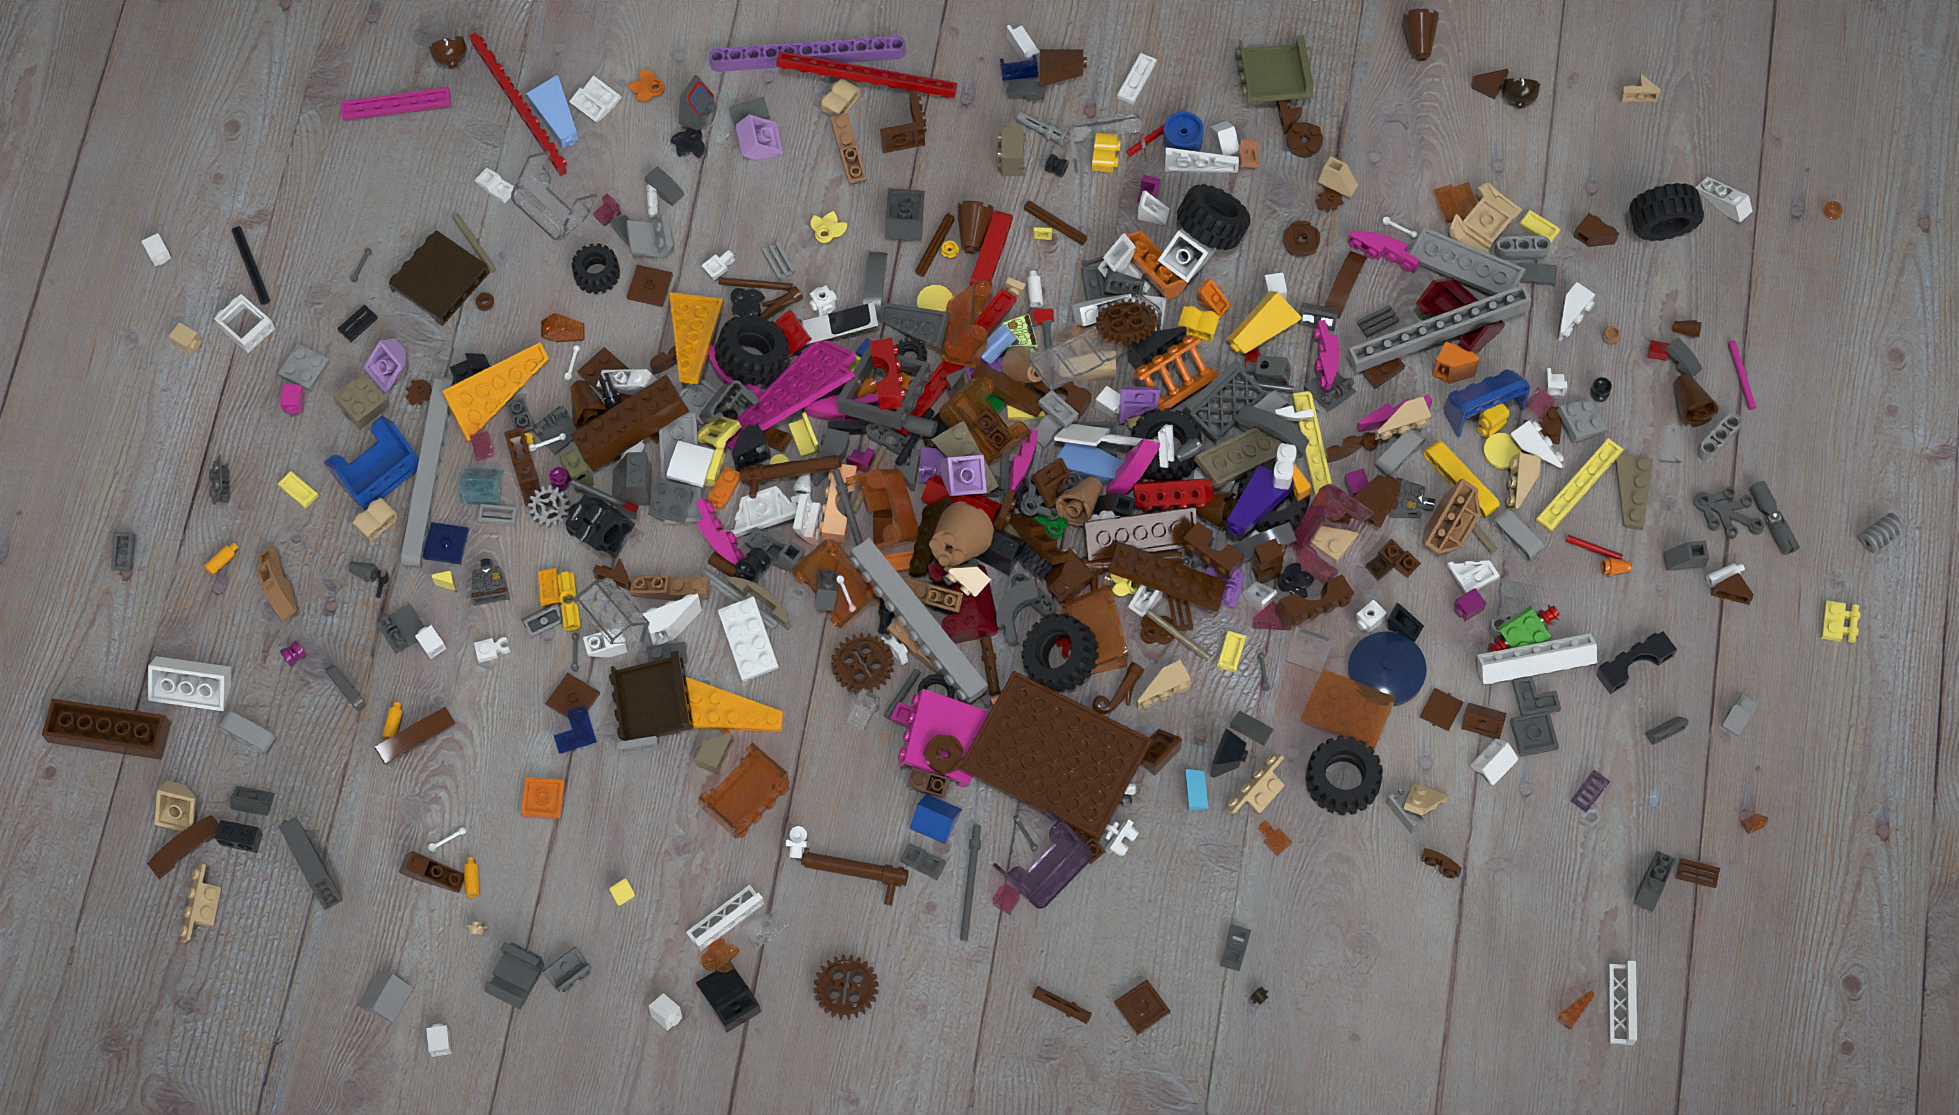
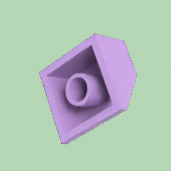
M749 114L735 125L743 157L758 160L783 154L776 122Z

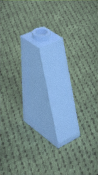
M556 75L526 94L529 104L564 149L567 146H572L578 140V135L559 77Z

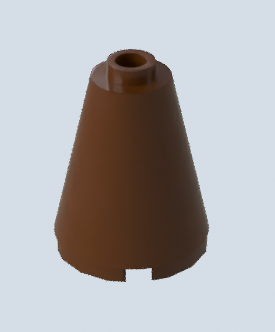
M1429 9L1409 10L1407 15L1403 14V22L1411 53L1417 61H1426L1431 56L1439 20V13L1435 10L1434 13H1430Z
M963 201L962 205L959 202L957 206L961 248L964 249L965 253L974 254L975 251L980 250L994 212V207L989 204L988 207H985L983 202Z
M1682 374L1677 377L1674 385L1681 419L1685 426L1691 424L1692 427H1698L1711 421V416L1714 413H1718L1719 407L1717 403L1691 375Z
M578 380L571 385L573 424L578 430L609 409L587 381Z
M1213 491L1214 501L1207 502V506L1196 507L1195 504L1189 505L1190 507H1196V516L1225 530L1227 529V519L1236 505V499H1233V496H1236V494Z

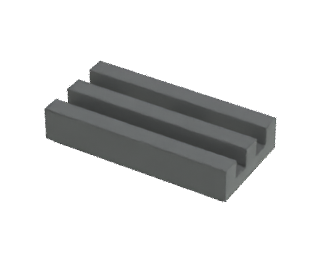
M1388 305L1359 319L1357 324L1366 338L1398 323L1399 318L1392 311L1391 305ZM1390 317L1392 318L1391 320H1389V321H1387V322H1385V323H1383V324H1381V325H1379V326H1377V327H1375V328H1373V329H1371V330H1369V331L1366 330V329H1368V328H1370V327H1372V326H1374V325H1377V324L1381 323L1382 321H1384V320H1386V319H1388V318H1390Z

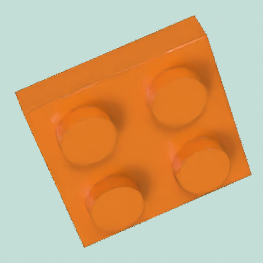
M525 777L521 817L561 819L565 780Z

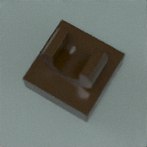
M1381 553L1367 563L1365 567L1377 581L1393 570V566Z

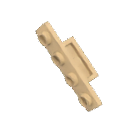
M1270 755L1265 760L1264 766L1256 770L1252 775L1253 778L1240 788L1239 794L1228 801V806L1224 811L1229 814H1235L1247 802L1256 813L1260 814L1285 786L1272 772L1284 759L1283 755Z
M203 863L194 868L192 872L193 885L190 887L187 895L190 898L189 904L185 907L183 914L185 923L181 926L179 932L181 943H186L191 939L194 923L208 927L214 925L221 887L202 883L206 864Z

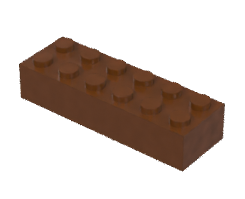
M666 374L570 435L583 459L592 471H595L689 412V409Z
M51 699L42 736L48 743L161 760L171 723L166 715Z

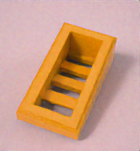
M1295 464L1292 476L1293 491L1296 499L1300 501L1310 495L1311 485Z

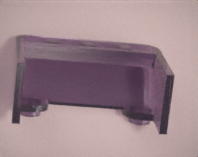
M1049 808L1045 811L1056 821L1049 831V837L1054 844L1028 871L1021 866H1016L1006 873L998 864H993L1008 882L1038 909L1045 908L1092 858L1091 849Z

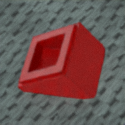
M1651 340L1648 358L1666 361L1668 353L1665 349L1669 343Z

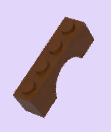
M1342 574L1326 581L1321 589V599L1307 600L1294 593L1280 599L1274 609L1285 627L1297 626L1306 619L1312 620L1321 613L1325 612L1327 614L1336 607L1347 606L1351 602L1350 599L1354 595V591Z

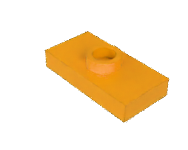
M557 568L538 571L541 606L560 603Z

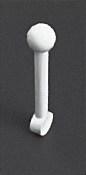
M1389 217L1383 218L1384 225L1390 224L1409 234L1412 238L1418 236L1416 231H1410L1390 221Z
M579 345L573 346L574 352L569 370L564 376L567 381L572 380L571 373L577 352L580 350Z
M561 433L558 437L536 445H529V451H534L538 447L558 440H565L566 434Z
M838 576L837 582L841 585L847 599L849 611L855 612L856 606L852 604L844 585V577Z
M464 827L459 828L456 833L438 843H431L428 849L431 852H435L440 845L460 834L464 835L466 829Z

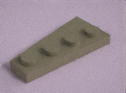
M965 421L958 423L931 439L947 458L983 455ZM984 457L987 493L981 494L986 496L1000 488V485Z
M1620 454L1615 462L1621 498L1623 527L1643 531L1653 459Z

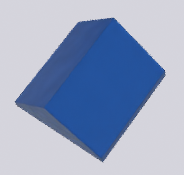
M926 794L917 804L910 829L946 844L962 809Z

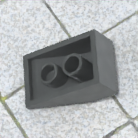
M888 188L885 238L908 239L911 241L921 240L925 191Z

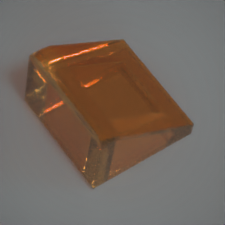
M1755 814L1742 820L1741 824L1747 834H1750L1765 827L1768 818L1761 814Z

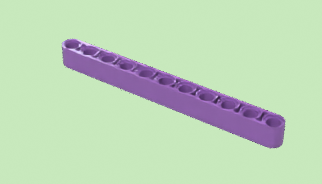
M888 36L716 48L710 51L709 60L712 70L722 72L780 68L776 66L779 51L842 63L901 59L905 56L906 48L905 40L902 37Z

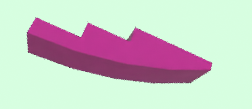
M1426 395L1424 399L1428 409H1430L1432 398ZM1409 398L1394 408L1388 402L1358 421L1357 431L1365 432L1380 429L1406 401H1410Z
M1030 429L1026 443L1022 442L1018 456L1014 455L1010 466L1009 489L1014 490L1015 493L1022 484L1030 466L1036 447L1038 430Z
M1143 438L1125 455V462L1115 471V478L1106 486V492L1126 495L1153 460L1160 448V443Z

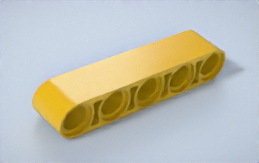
M1441 440L1435 441L1423 451L1426 460L1452 487L1460 479H1464L1478 489L1477 495L1481 517L1486 518L1500 507L1497 498Z

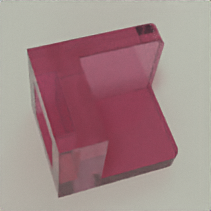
M608 193L602 197L603 205L593 213V216L604 227L610 223L611 219L621 214L619 204Z
M1537 387L1528 399L1526 407L1530 408L1540 417H1544L1556 399L1543 389Z
M488 431L470 435L476 461L495 457Z
M1003 882L993 897V906L1011 915L1020 900V891Z

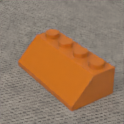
M1142 230L1127 234V237L1136 247L1131 262L1167 300L1180 296L1187 282L1158 261L1163 252Z

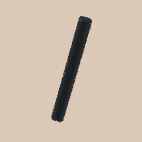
M240 226L232 228L231 231L260 304L265 305L270 302L269 296Z

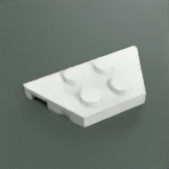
M774 486L757 492V497L754 499L750 498L749 495L741 498L739 511L735 517L736 525L734 530L731 531L737 538L752 533L756 527L763 529L793 519L797 509L781 490Z

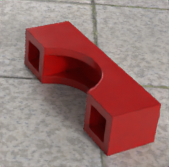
M892 338L870 341L873 367L880 368L888 373L882 381L876 383L880 410L903 407L902 399L905 398L904 387L900 388L899 386L903 384L902 374L897 373V370H901L899 359H895V356H899L897 345H893Z

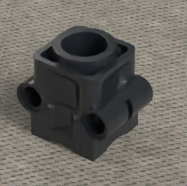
M584 495L572 509L566 526L574 532L573 535L576 538L587 543L595 550L604 551L616 556L624 538L632 531L635 523L628 519V517L618 513L615 508H612L602 499Z

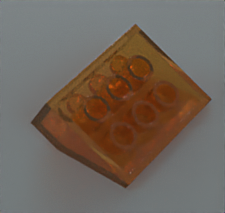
M1323 669L1307 703L1301 723L1336 737L1344 736V739H1349V736L1355 737L1354 741L1359 742L1363 740L1366 742L1365 746L1367 748L1371 746L1375 750L1396 697Z

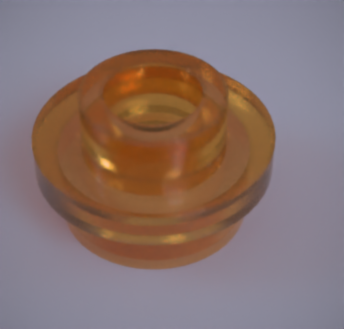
M1831 201L1825 205L1823 212L1829 219H1838L1842 215L1843 210L1838 202Z

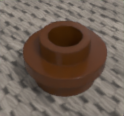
M486 292L480 293L475 300L476 306L480 310L491 309L494 305L493 296Z
M1366 432L1362 435V445L1368 451L1374 450L1379 444V440H1375L1376 434L1373 432Z

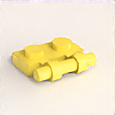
M1827 600L1824 608L1821 639L1841 642L1843 635L1848 636V642L1855 643L1856 636L1859 633L1857 628L1858 620H1860L1859 605L1853 604L1851 605V611H1845L1846 603ZM1844 619L1850 620L1849 627H1844Z

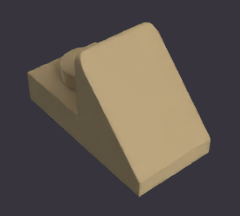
M1640 74L1638 86L1629 85L1623 87L1621 102H1658L1661 91L1644 75Z

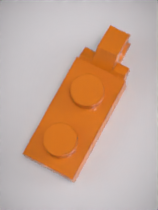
M725 466L707 498L715 507L714 513H716L718 508L726 507L741 481L740 472Z

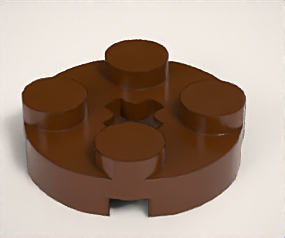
M1306 122L1294 123L1286 136L1287 147L1292 151V154L1301 158H1308L1312 154L1318 153L1323 143L1320 127ZM1306 137L1309 141L1307 140L1306 143H1302L1300 138Z
M1295 221L1284 231L1283 244L1290 255L1299 257L1315 254L1319 247L1320 232L1308 221ZM1302 235L1303 238H1306L1307 240H1304V242H1300L1297 239H1299V236Z
M940 734L933 737L927 743L923 757L933 771L940 775L954 772L963 763L962 752L964 750L957 738L951 735ZM940 750L948 752L946 755L948 759L941 757Z

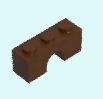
M1044 368V377L1040 381L1032 383V392L1040 398H1043L1051 390L1056 394L1065 395L1067 397L1065 402L1079 413L1078 419L1080 420L1091 404L1092 394L1087 389L1074 385L1070 379L1060 377L1054 370Z
M1197 522L1183 539L1185 550L1190 554L1194 553L1202 563L1212 566L1220 576H1226L1229 579L1243 563L1244 554L1230 544L1221 551L1212 550L1208 545L1212 541L1213 532Z
M1275 538L1254 546L1253 554L1256 560L1252 562L1251 570L1257 582L1264 584L1277 579L1283 569L1282 563L1284 562L1283 556L1285 554L1283 545L1281 543L1278 544Z

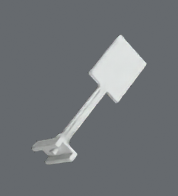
M1070 424L1063 428L1054 437V440L1097 446L1101 441L1136 446L1142 438L1109 434L1110 429ZM1165 424L1158 432V439L1151 441L1160 443V448L1158 449L1160 467L1167 468L1168 461H1174L1173 425Z

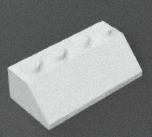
M156 656L148 665V701L224 711L231 687L232 667Z

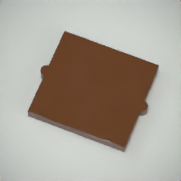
M1434 688L1420 718L1432 723V726H1438L1449 732L1464 702L1451 696L1450 693L1446 694Z

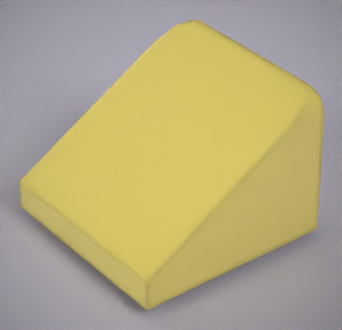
M1034 227V239L1052 240V227Z
M451 571L432 575L435 585L456 590Z
M625 878L609 889L613 899L619 906L635 896L629 882Z

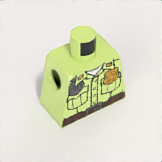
M1029 314L1002 323L1017 337L1005 350V353L1013 347L1021 346L1030 349L1036 354L1037 341Z

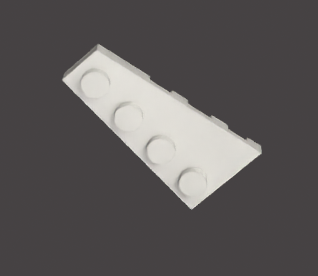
M1166 148L1165 172L1238 173L1239 157Z

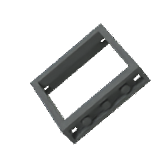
M868 346L853 371L855 377L847 381L836 400L838 412L901 430L905 421L908 422L911 410L915 409L919 396L923 395L927 382H930L932 374L930 364L902 355L895 356V359H899L902 371L917 375L905 398L902 400L903 407H898L896 412L886 409L880 410L879 407L854 401L873 367L871 348Z
M294 817L289 821L284 820L278 827L324 910L343 901L298 818Z

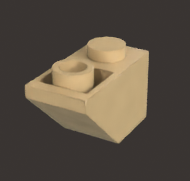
M1330 156L1318 182L1351 198L1358 184L1348 165Z
M974 565L947 566L944 568L948 573L946 577L953 583L958 582L961 585L959 589L967 596L972 595L976 597L991 580Z

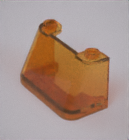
M979 280L948 301L946 312L951 315L941 349V356L945 361L977 368L987 344L988 335L986 329L974 325V316L977 313L980 315L983 312L987 298L991 294L993 282Z
M825 539L792 568V571L795 573L793 576L799 583L808 584L814 592L818 569H830L837 572V577H844V585L852 604L856 606V610L853 612L849 611L847 599L841 585L837 582L834 611H830V621L835 627L843 628L875 604L881 597H877L872 585L864 581L860 570L852 566L849 561V555L835 540Z
M1111 585L1066 601L1065 606H1062L1063 614L1072 616L1086 624L1094 632L1095 640L1099 644V649H1096L1099 652V659L1095 661L1097 666L1090 673L1096 674L1126 668L1128 659L1127 648Z

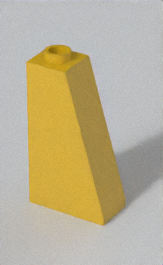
M1270 291L1226 340L1230 343L1229 347L1235 353L1246 354L1295 324L1302 317L1278 292Z

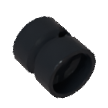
M753 548L736 563V572L740 578L752 582L770 567L771 560L765 550Z

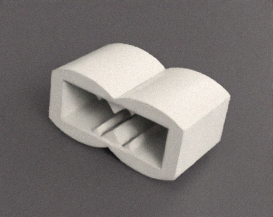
M1281 443L1278 447L1273 474L1274 488L1288 490L1291 485L1296 459L1295 445Z

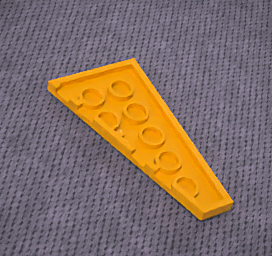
M669 292L679 382L698 384L724 301L721 298Z
M541 342L441 391L466 442L549 359Z
M686 677L694 729L782 732L783 711Z

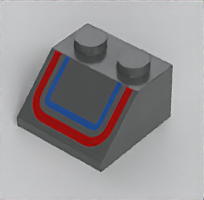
M694 75L680 96L679 124L699 131L701 126L706 124L708 115L714 112L716 104L714 103V94L697 75Z

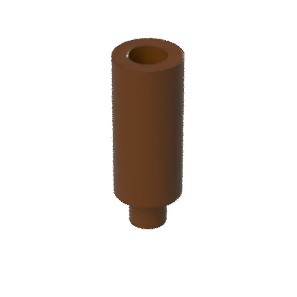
M717 552L712 553L708 564L729 577L740 578L736 572L735 564L726 560Z

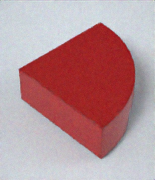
M1257 347L1247 353L1244 363L1245 369L1248 361L1257 362L1258 356H1261Z

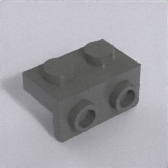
M573 947L542 972L558 992L561 990L565 992L573 986L572 982L575 979L579 978L580 980L589 974L588 970L591 966L585 961L577 948Z

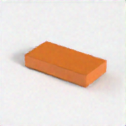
M914 550L884 554V557L897 573L908 572Z

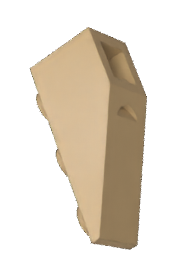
M1424 397L1406 401L1377 431L1375 440L1380 438L1385 440L1392 437V434L1398 432L1399 434H1404L1410 431V428H1422L1428 425L1431 414Z
M1519 453L1511 458L1509 463L1511 474L1508 479L1509 495L1506 500L1508 509L1511 512L1519 508L1539 477L1541 457Z
M1181 660L1162 668L1138 699V710L1142 708L1148 709L1159 700H1168L1173 694L1177 692L1183 693L1189 689L1191 678Z

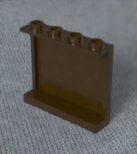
M436 230L427 237L421 247L415 250L410 260L404 262L400 271L390 278L389 286L393 293L395 291L399 292L434 316L436 322L443 326L490 272L487 264Z
M678 650L670 652L671 657L628 668L616 670L614 666H611L612 674H609L611 685L614 686L612 698L617 706L614 713L616 720L619 721V727L617 728L619 739L628 741L652 736L660 737L694 729L684 660Z

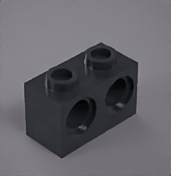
M220 820L215 840L220 846L258 853L263 834L255 826Z

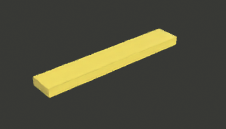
M1309 391L1293 393L1292 398L1296 413L1309 409L1313 410L1314 416L1307 420L1298 421L1299 430L1309 440L1304 452L1314 497H1323L1325 486L1330 485L1332 490L1333 487L1313 397Z
M1608 438L1536 518V522L1552 532L1623 452V448Z

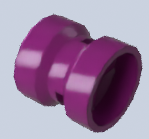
M555 467L550 471L549 479L552 488L555 490L558 487L559 492L565 491L570 485L566 469Z
M296 640L291 643L290 647L280 650L281 655L290 667L295 664L296 660L306 657L305 652Z

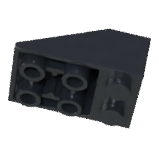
M1184 326L1151 332L1152 336H1146V340L1139 339V343L1132 341V345L1128 344V362L1135 370L1142 365H1147L1152 362L1155 356L1166 353L1169 347L1183 342L1182 340L1187 337V328Z
M731 962L696 982L726 1033L761 1012L760 1005Z

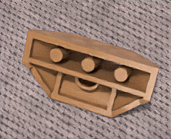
M1460 479L1443 496L1425 527L1424 545L1438 554L1462 548L1480 517L1478 489L1466 480Z

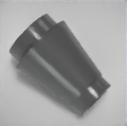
M1194 437L1187 440L1174 454L1178 461L1182 462L1200 454L1204 449L1199 440Z
M352 561L349 564L348 571L369 582L377 578L378 567L372 563Z

